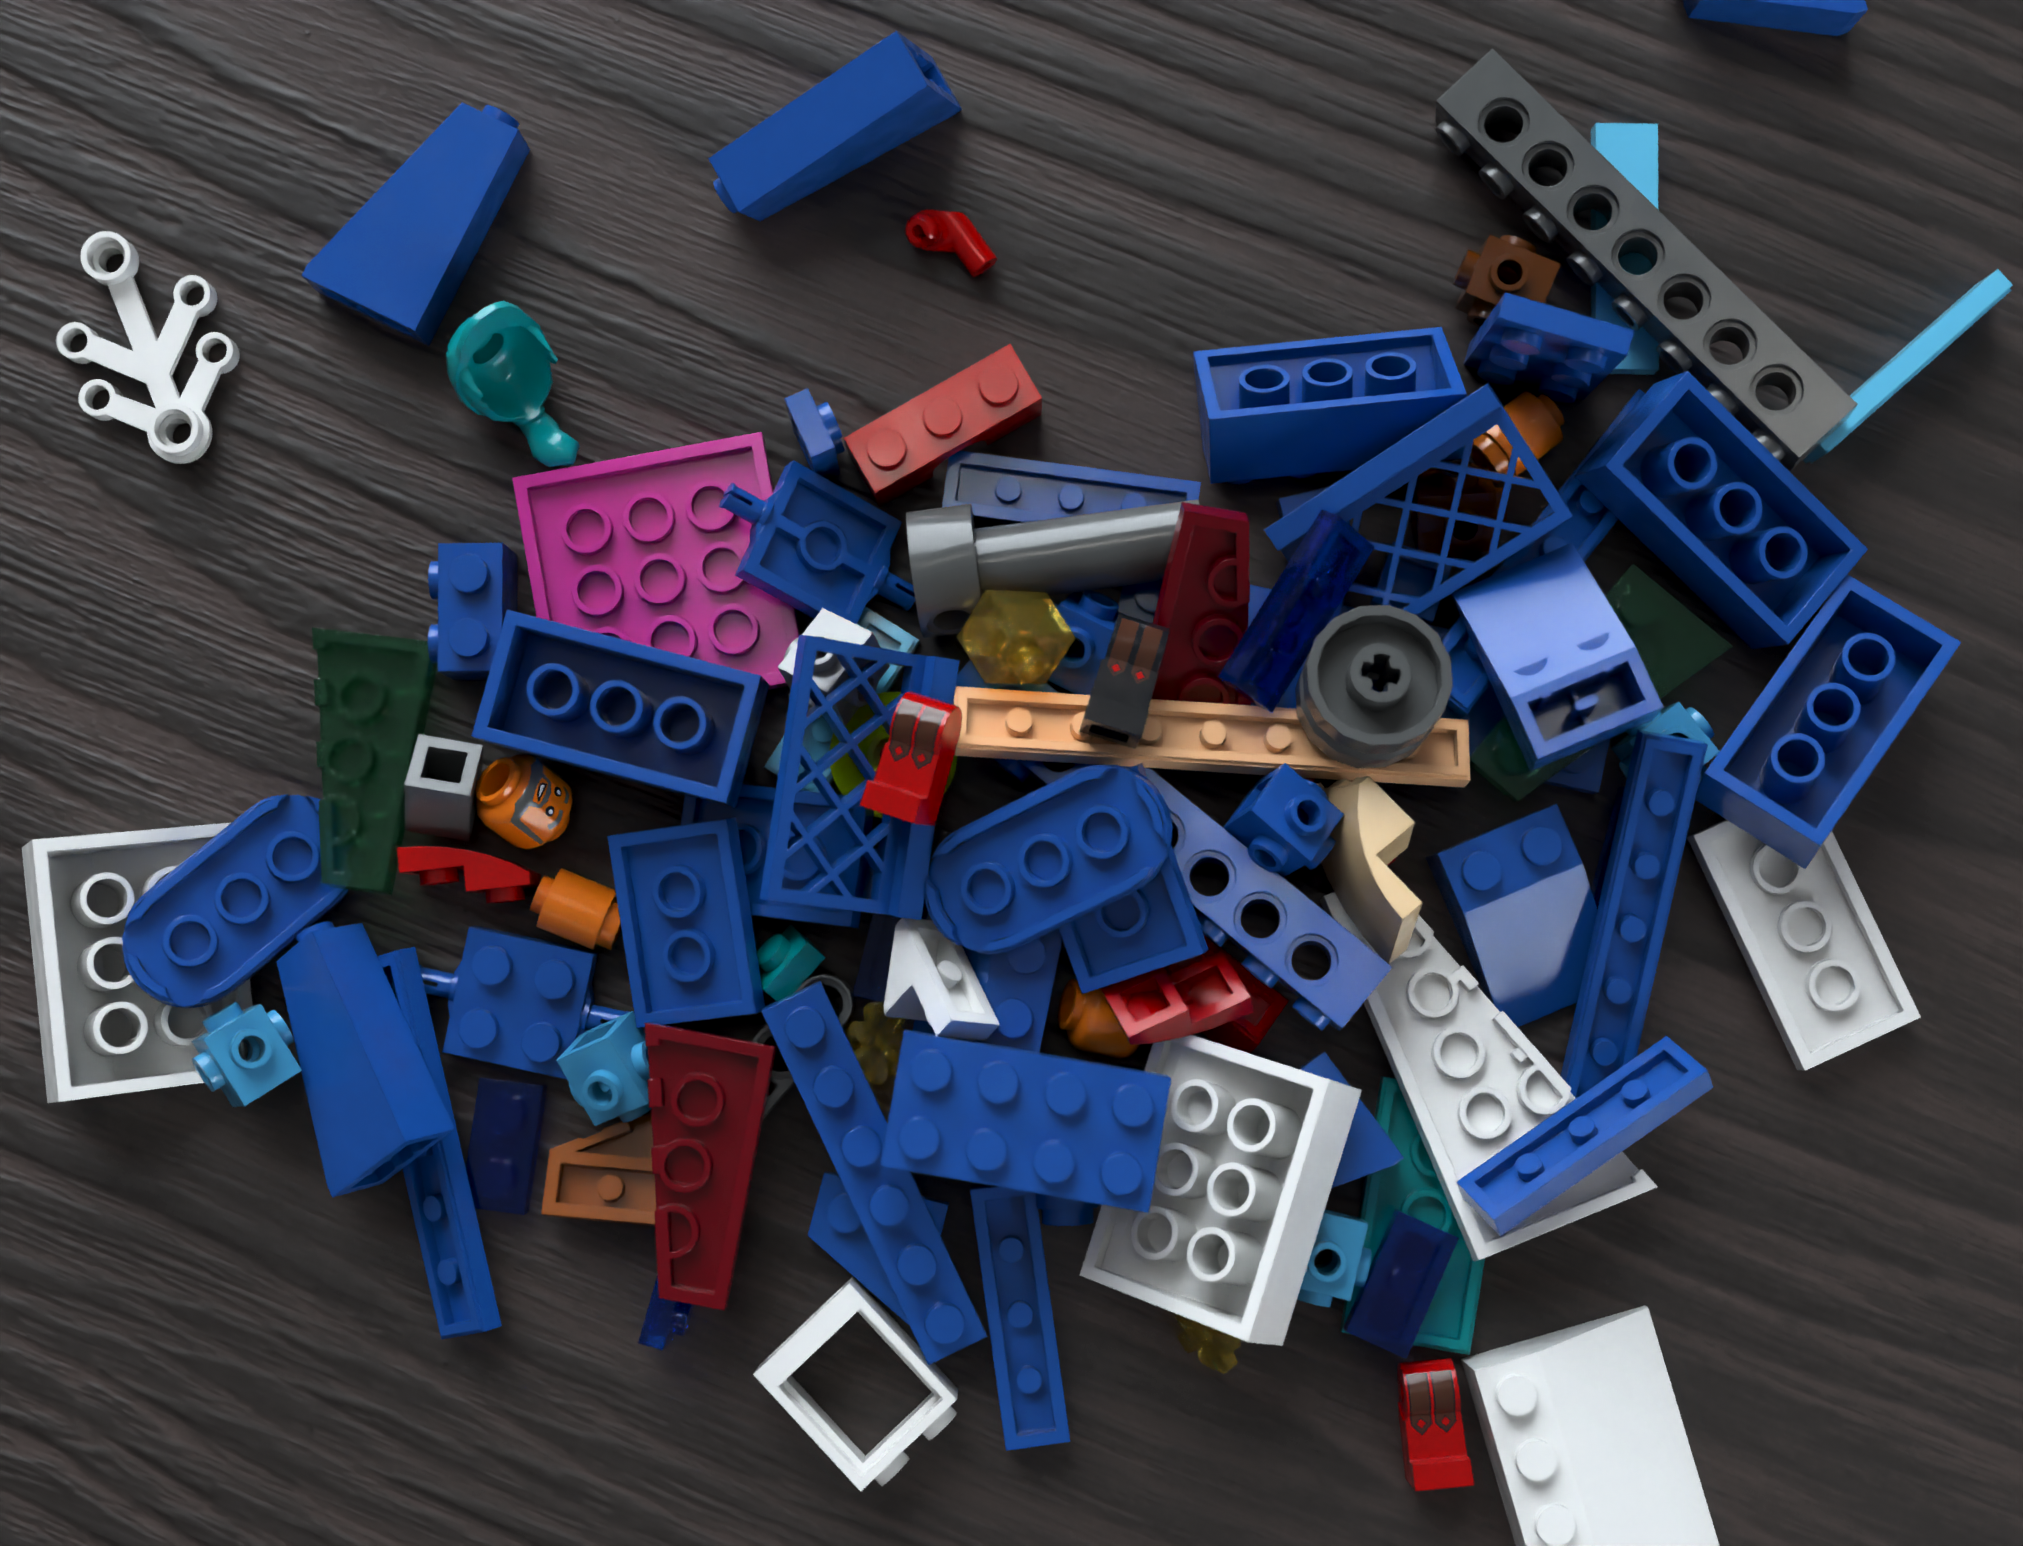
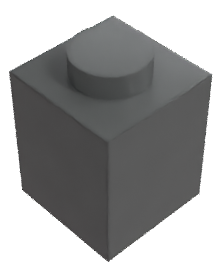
M418 734L404 785L405 831L465 841L470 840L477 812L475 789L483 770V745Z

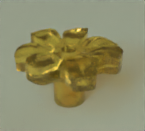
M870 1002L866 1004L863 1011L864 1022L853 1021L849 1028L845 1030V1034L868 1082L873 1084H883L887 1080L888 1075L896 1076L900 1051L898 1050H901L903 1033L905 1030H908L907 1027L901 1028L905 1019L885 1016L884 1002Z
M1175 1313L1177 1323L1184 1329L1177 1337L1187 1353L1199 1349V1361L1210 1369H1217L1218 1372L1223 1374L1237 1365L1238 1361L1233 1352L1241 1346L1239 1338Z

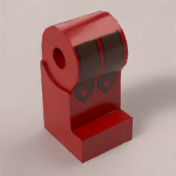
M911 691L906 692L896 706L890 725L888 743L885 742L874 781L867 780L860 806L913 824L935 826L961 732L962 710L960 707Z
M1445 1358L1398 1363L1397 1380L1400 1402H1397L1405 1479L1415 1491L1474 1486L1471 1459L1467 1456L1459 1384L1452 1359Z

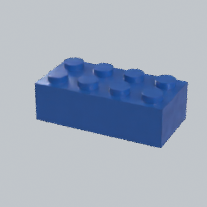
M1688 371L1654 383L1574 475L1751 649L1788 645L1868 550Z
M1847 574L1832 592L1708 767L1698 786L1695 800L1806 869L1961 644V641Z
M507 609L472 737L500 747L736 808L770 684L762 676Z
M905 1030L880 1166L1149 1213L1171 1077L1166 1074Z

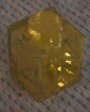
M986 590L957 636V639L985 683L1046 684L1076 638L1046 592Z

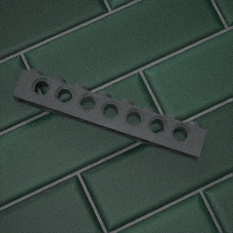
M1493 48L1436 100L1435 123L1438 126L1435 128V131L1443 144L1455 155L1461 156L1465 152L1482 168L1479 170V175L1484 184L1501 199H1505L1509 195L1525 211L1522 215L1523 219L1538 238L1546 243L1554 239L1570 255L1567 258V263L1572 271L1589 286H1594L1598 283L1614 299L1611 303L1612 308L1626 325L1636 331L1643 327L1659 343L1656 347L1659 356L1674 372L1680 374L1688 371L1790 472L1849 418L1858 404ZM1496 124H1508L1514 127L1519 135L1510 142L1500 143L1492 140L1486 134V131ZM1548 166L1558 170L1563 180L1553 186H1542L1532 180L1530 173L1539 167ZM1592 209L1602 213L1608 224L1598 230H1586L1576 223L1574 216L1580 211ZM1628 253H1639L1649 259L1652 269L1641 275L1630 274L1621 267L1619 259ZM1672 297L1687 298L1695 305L1697 315L1685 320L1676 319L1666 311L1664 302ZM1718 341L1732 342L1740 349L1743 360L1733 365L1722 364L1713 358L1709 346ZM1766 385L1780 388L1787 396L1788 407L1782 410H1769L1763 407L1756 397V389Z

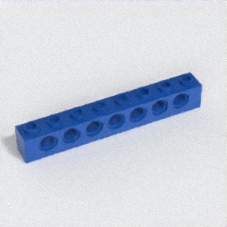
M991 637L986 640L958 673L956 686L1058 693ZM993 758L1021 783L1030 775L1043 786L1081 768L1095 766L1093 764L1076 763L1067 771L1055 772L1048 769L1044 765V761ZM1144 768L1148 780L1154 784L1166 801L1172 819V826L1179 835L1178 842L1173 851L1193 907L1197 913L1203 935L1219 947L1227 939L1248 955L1241 965L1269 989H1272L1279 981L1295 994L1298 999L1294 1002L1292 1008L1317 1029L1323 1031L1330 1023L1340 1031L1393 967L1279 873L1268 871L1256 864L1249 856L1246 846L1151 768ZM1204 863L1218 864L1228 875V885L1221 893L1215 896H1204L1198 893L1190 882L1193 871ZM1265 904L1276 912L1279 926L1272 935L1266 938H1255L1245 932L1241 925V916L1245 909L1251 905ZM1305 945H1314L1321 948L1329 960L1327 974L1318 980L1312 981L1298 976L1292 967V955L1298 948Z

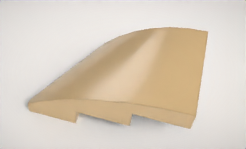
M1370 776L1357 777L1352 782L1348 779L1337 780L1328 788H1324L1321 782L1316 783L1327 794L1328 800L1344 814L1330 834L1336 840V843L1321 864L1346 913L1366 941L1383 960L1390 964L1407 950L1422 906L1421 900L1387 867L1393 859L1408 848L1415 822Z

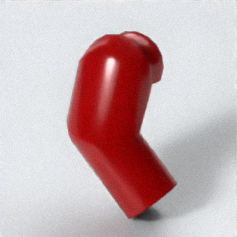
M936 209L921 210L907 221L905 228L906 237L914 247L926 251L955 253L972 277L981 275L997 261L996 255L973 223L961 212Z

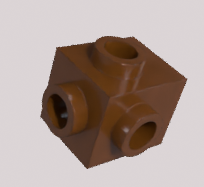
M1489 235L1478 253L1468 249L1461 262L1453 285L1463 290L1455 309L1467 313V320L1480 328L1505 292L1545 303L1561 264L1536 254V248L1524 239L1511 235H1503L1500 238Z
M1461 461L1450 462L1461 465ZM1468 463L1470 467L1488 470L1487 465L1477 466L1474 463ZM1439 468L1427 469L1418 475L1413 502L1451 510L1459 473ZM1466 474L1458 511L1496 519L1503 487L1494 488L1492 479ZM1507 507L1503 521H1506L1507 519ZM1411 510V530L1416 550L1441 554L1448 518ZM1456 520L1448 556L1467 558L1475 555L1478 551H1489L1494 527Z

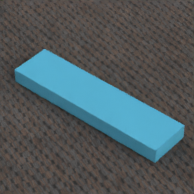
M1595 123L1591 129V145L1658 209V124ZM1591 209V230L1601 229L1608 224L1602 213ZM1628 253L1619 259L1621 267L1630 274L1641 275L1652 269L1649 259L1639 253ZM1598 283L1591 286V318L1632 329L1613 310L1611 303L1614 299ZM1643 327L1638 331L1635 330L1628 355L1610 374L1654 375L1659 370V354L1656 350L1659 343Z
M1997 269L1974 285L1850 395L1858 404L1854 411L1838 429L1803 461L1805 463L1809 461L1813 463L1830 452L2012 291L2010 287L2013 284Z

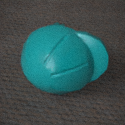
M506 301L493 303L484 307L478 313L473 314L472 317H468L457 328L447 346L448 351L446 352L448 377L459 401L478 415L486 416L493 421L513 422L515 425H518L528 441L532 456L540 463L548 467L574 465L580 448L578 441L563 432L554 418L545 412V407L543 406L553 384L550 362L555 364L558 359L546 341L539 324L517 305Z

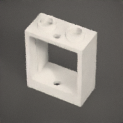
M854 1276L758 1366L753 1374L860 1491L874 1479L881 1486L885 1485L909 1461L910 1458L905 1454L904 1450L917 1437L923 1434L930 1441L957 1415V1412L951 1405L957 1400L958 1388L935 1363L928 1365L920 1347ZM857 1312L932 1392L866 1456L791 1375Z

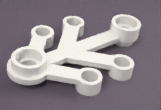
M101 231L95 233L86 240L82 247L81 263L91 277L99 283L108 286L133 351L100 338L94 330L80 322H70L59 330L56 337L57 348L62 355L75 363L87 364L94 362L145 383L155 408L123 397L118 388L102 379L90 380L82 386L78 396L80 407L84 412L98 420L107 421L114 418L147 432L152 450L168 462L175 464L193 462L200 458L210 446L213 434L212 424L204 411L220 375L232 371L238 364L240 358L238 346L220 332H210L203 335L196 345V356L199 361L181 396L173 379V373L198 318L207 316L215 309L217 293L214 287L200 276L188 275L181 278L173 290L175 302L160 336L157 338L134 279L139 268V256L136 249L131 243L115 232ZM115 254H122L124 261L121 267L115 272H108L106 268L108 259ZM195 287H203L204 297L202 301L197 305H188L186 298L189 291ZM78 334H86V347L80 352H72L70 348L72 339ZM216 344H225L227 348L226 356L219 362H210V349ZM107 390L110 395L108 404L102 409L95 410L92 404L94 396L99 391ZM180 424H189L191 428L189 438L183 443H175L173 440L175 428Z

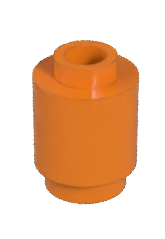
M1523 391L1504 406V409L1537 460L1563 441V433L1560 426L1565 423L1564 417L1557 405L1545 394H1540L1536 397L1530 392ZM1497 424L1474 439L1470 456L1477 466L1487 465L1490 471L1507 474L1513 447ZM1519 456L1514 476H1518L1526 470ZM1492 479V481L1495 482V483H1499V482H1500V481H1498V480H1493V479Z
M563 868L559 870L555 879L546 875L543 876L530 906V911L540 914L536 927L592 950L597 945L612 950L622 930L616 890Z

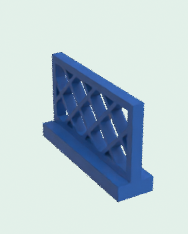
M1487 383L1264 529L1277 551L1281 550L1329 624L1336 616L1341 615L1346 591L1383 598L1382 605H1390L1391 600L1407 603L1401 610L1418 615L1573 517V514L1509 417L1492 387ZM1498 424L1513 447L1507 474L1468 466L1474 439ZM1465 445L1461 465L1441 461ZM1518 456L1533 479L1514 476ZM1431 467L1459 473L1451 510L1413 502L1418 475ZM1466 474L1505 482L1496 519L1458 511ZM1409 482L1405 500L1386 497ZM1512 484L1540 489L1554 511L1532 526L1503 521ZM1375 503L1403 508L1395 545L1358 537L1364 510ZM1411 510L1448 518L1441 554L1403 547ZM1354 517L1350 536L1332 532ZM1456 520L1494 527L1488 554L1475 562L1448 556ZM1501 529L1519 533L1497 547ZM1320 539L1348 544L1341 579L1315 575L1300 552ZM1356 546L1393 554L1385 589L1348 582ZM1401 555L1438 563L1433 589L1420 597L1393 591ZM1445 565L1464 568L1442 582ZM1322 585L1338 589L1335 605Z
M799 635L760 893L761 899L921 920L935 826L913 824L883 814L882 823L866 836L848 812V809L862 798L867 780L874 781L876 771L857 744L881 725L889 735L892 716L900 699L906 692L911 691L953 705L959 660L937 656H923L809 635ZM816 652L834 654L849 675L846 681L827 696L823 695L813 680ZM853 658L869 660L870 662L860 669ZM886 663L904 666L901 694L884 706L867 679ZM857 687L875 715L850 734L832 706ZM811 698L815 705L808 710L809 699ZM822 715L840 743L814 762L803 746L804 732L808 725ZM848 753L865 780L840 799L822 772ZM801 763L805 771L798 776ZM813 781L830 808L805 828L793 811L795 794ZM838 818L855 842V845L830 865L812 838ZM791 829L795 834V837L788 841ZM876 843H878L877 853L873 848ZM803 846L821 873L800 890L782 888L785 861ZM862 855H864L874 870L870 898L852 896L838 877L842 871ZM829 883L836 894L818 891Z

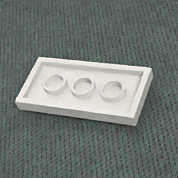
M1726 819L1687 837L1797 1070L1806 1071L1921 1018L1833 832L1830 833L1806 869Z

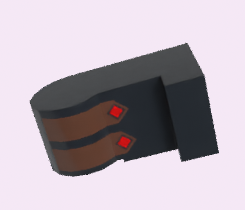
M1121 613L1118 614L1105 658L1101 659L1079 732L1136 749L1144 731L1150 701L1169 635V628Z

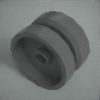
M1390 605L1359 606L1336 616L1315 638L1295 688L1297 717L1309 741L1330 759L1354 768L1387 767L1409 757L1428 737L1434 725L1443 715L1453 688L1451 658L1438 633L1417 615ZM1372 685L1375 686L1379 690V692L1372 690Z

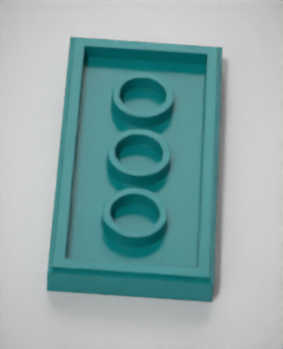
M1381 1076L1374 1118L1404 1158L1394 1166L1369 1174L1364 1178L1358 1217L1368 1223L1363 1247L1371 1249V1263L1365 1285L1363 1287L1354 1286L1351 1301L1345 1300L1340 1331L1346 1334L1470 1355L1485 1258L1473 1261L1396 1078Z

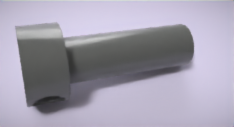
M1198 499L1181 501L1185 503L1200 505ZM1181 502L976 528L971 504L906 512L910 567L917 614L923 638L987 630L986 604L1163 581Z

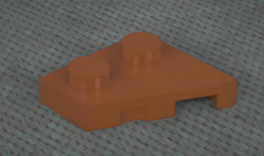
M651 1113L630 1122L623 1123L621 1121L605 1127L601 1132L587 1138H577L549 1150L541 1214L548 1217L655 1226L656 1195L655 1176L652 1174L651 1147H653Z

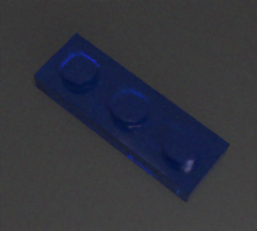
M1321 509L1218 677L1256 706L1273 713L1310 653L1315 638L1330 621L1375 547L1340 516Z

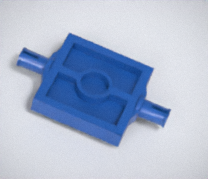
M794 460L784 467L772 495L765 501L739 488L735 483H731L726 489L719 507L752 524L750 543L735 576L812 618H815L820 610L824 608L857 624L866 603L876 594L897 604L905 611H908L915 602L913 584L888 571L890 566V549L902 521Z
M477 925L468 928L462 961L454 971V974L419 965L426 994L448 998L450 1018L442 1052L567 1079L556 1061L559 1056L585 1031L630 1011L594 1005L595 998L592 981L599 952Z

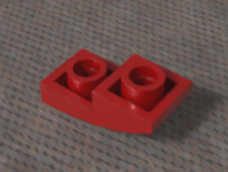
M438 846L397 847L399 873L419 875L420 886L459 882L458 871L464 870L466 892L485 893L486 904L525 900L524 889L538 887L542 880L541 874L530 868L501 857L480 852Z

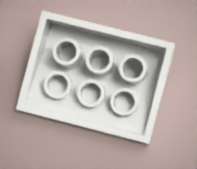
M231 823L33 839L22 847L47 1103L204 1083L192 1062V1058L199 1055L192 1041L207 1032L202 1021L222 1008L236 1001L242 1011L253 1006L250 979L226 998L207 1006L182 1008L164 1004L146 994L131 977L124 962L122 936L128 914L137 900ZM241 1041L238 1050L242 1059L245 1060L248 1055V1048Z
M1194 1035L1155 1042L1152 1044L1144 1071L1166 1074L1171 1077V1084L1149 1213L1102 1205L1080 1276L1246 1342L1283 1346L1362 1090Z
M1644 1305L1461 1358L1516 1546H1720L1647 1306Z

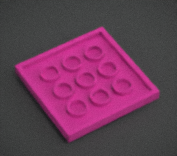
M762 432L512 478L536 617L760 675L770 684L769 689L788 686L778 666L784 659L789 645L800 635L796 609L735 576L750 543L752 524L719 507L720 501L724 498L723 495L731 483H735L739 488L763 501L772 495L774 489Z

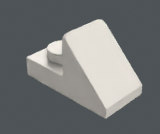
M901 918L895 926L883 1005L885 1016L928 1021L936 1036L985 1041L1000 1024L962 945L958 946L944 937L932 920Z

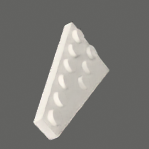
M1333 892L1323 896L1320 901L1324 911L1379 955L1366 941L1346 913L1336 893ZM1418 915L1407 950L1389 964L1393 968L1364 1001V1005L1473 1261H1479L1657 1188L1658 1186L1643 1169L1638 1170L1622 1151L1501 1237L1463 1199L1456 1183L1458 1180L1576 1098L1571 1093L1572 1088L1504 1011L1500 1012L1477 986L1479 982L1464 965L1459 966L1433 936L1434 931Z

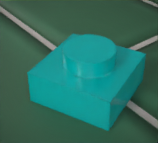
M791 923L782 934L778 933L768 938L757 952L762 989L774 1000L779 1001L793 994L826 958Z

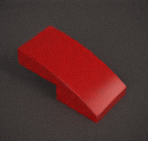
M1223 951L1170 975L1162 967L1102 989L1103 996L1130 1045L1149 1044L1190 1036L1232 1022L1254 1012L1251 996Z

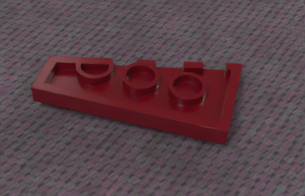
M1181 502L1153 619V624L1169 628V635L1151 699L1251 705V695L1249 692L1250 633L1248 631L1250 546L1249 520L1246 513Z
M646 1022L645 1038L646 1046H648L650 1078L648 1079L649 1107H651L653 1147H651L652 1174L655 1176L656 1211H654L659 1298L725 1310L728 1306L777 1046Z

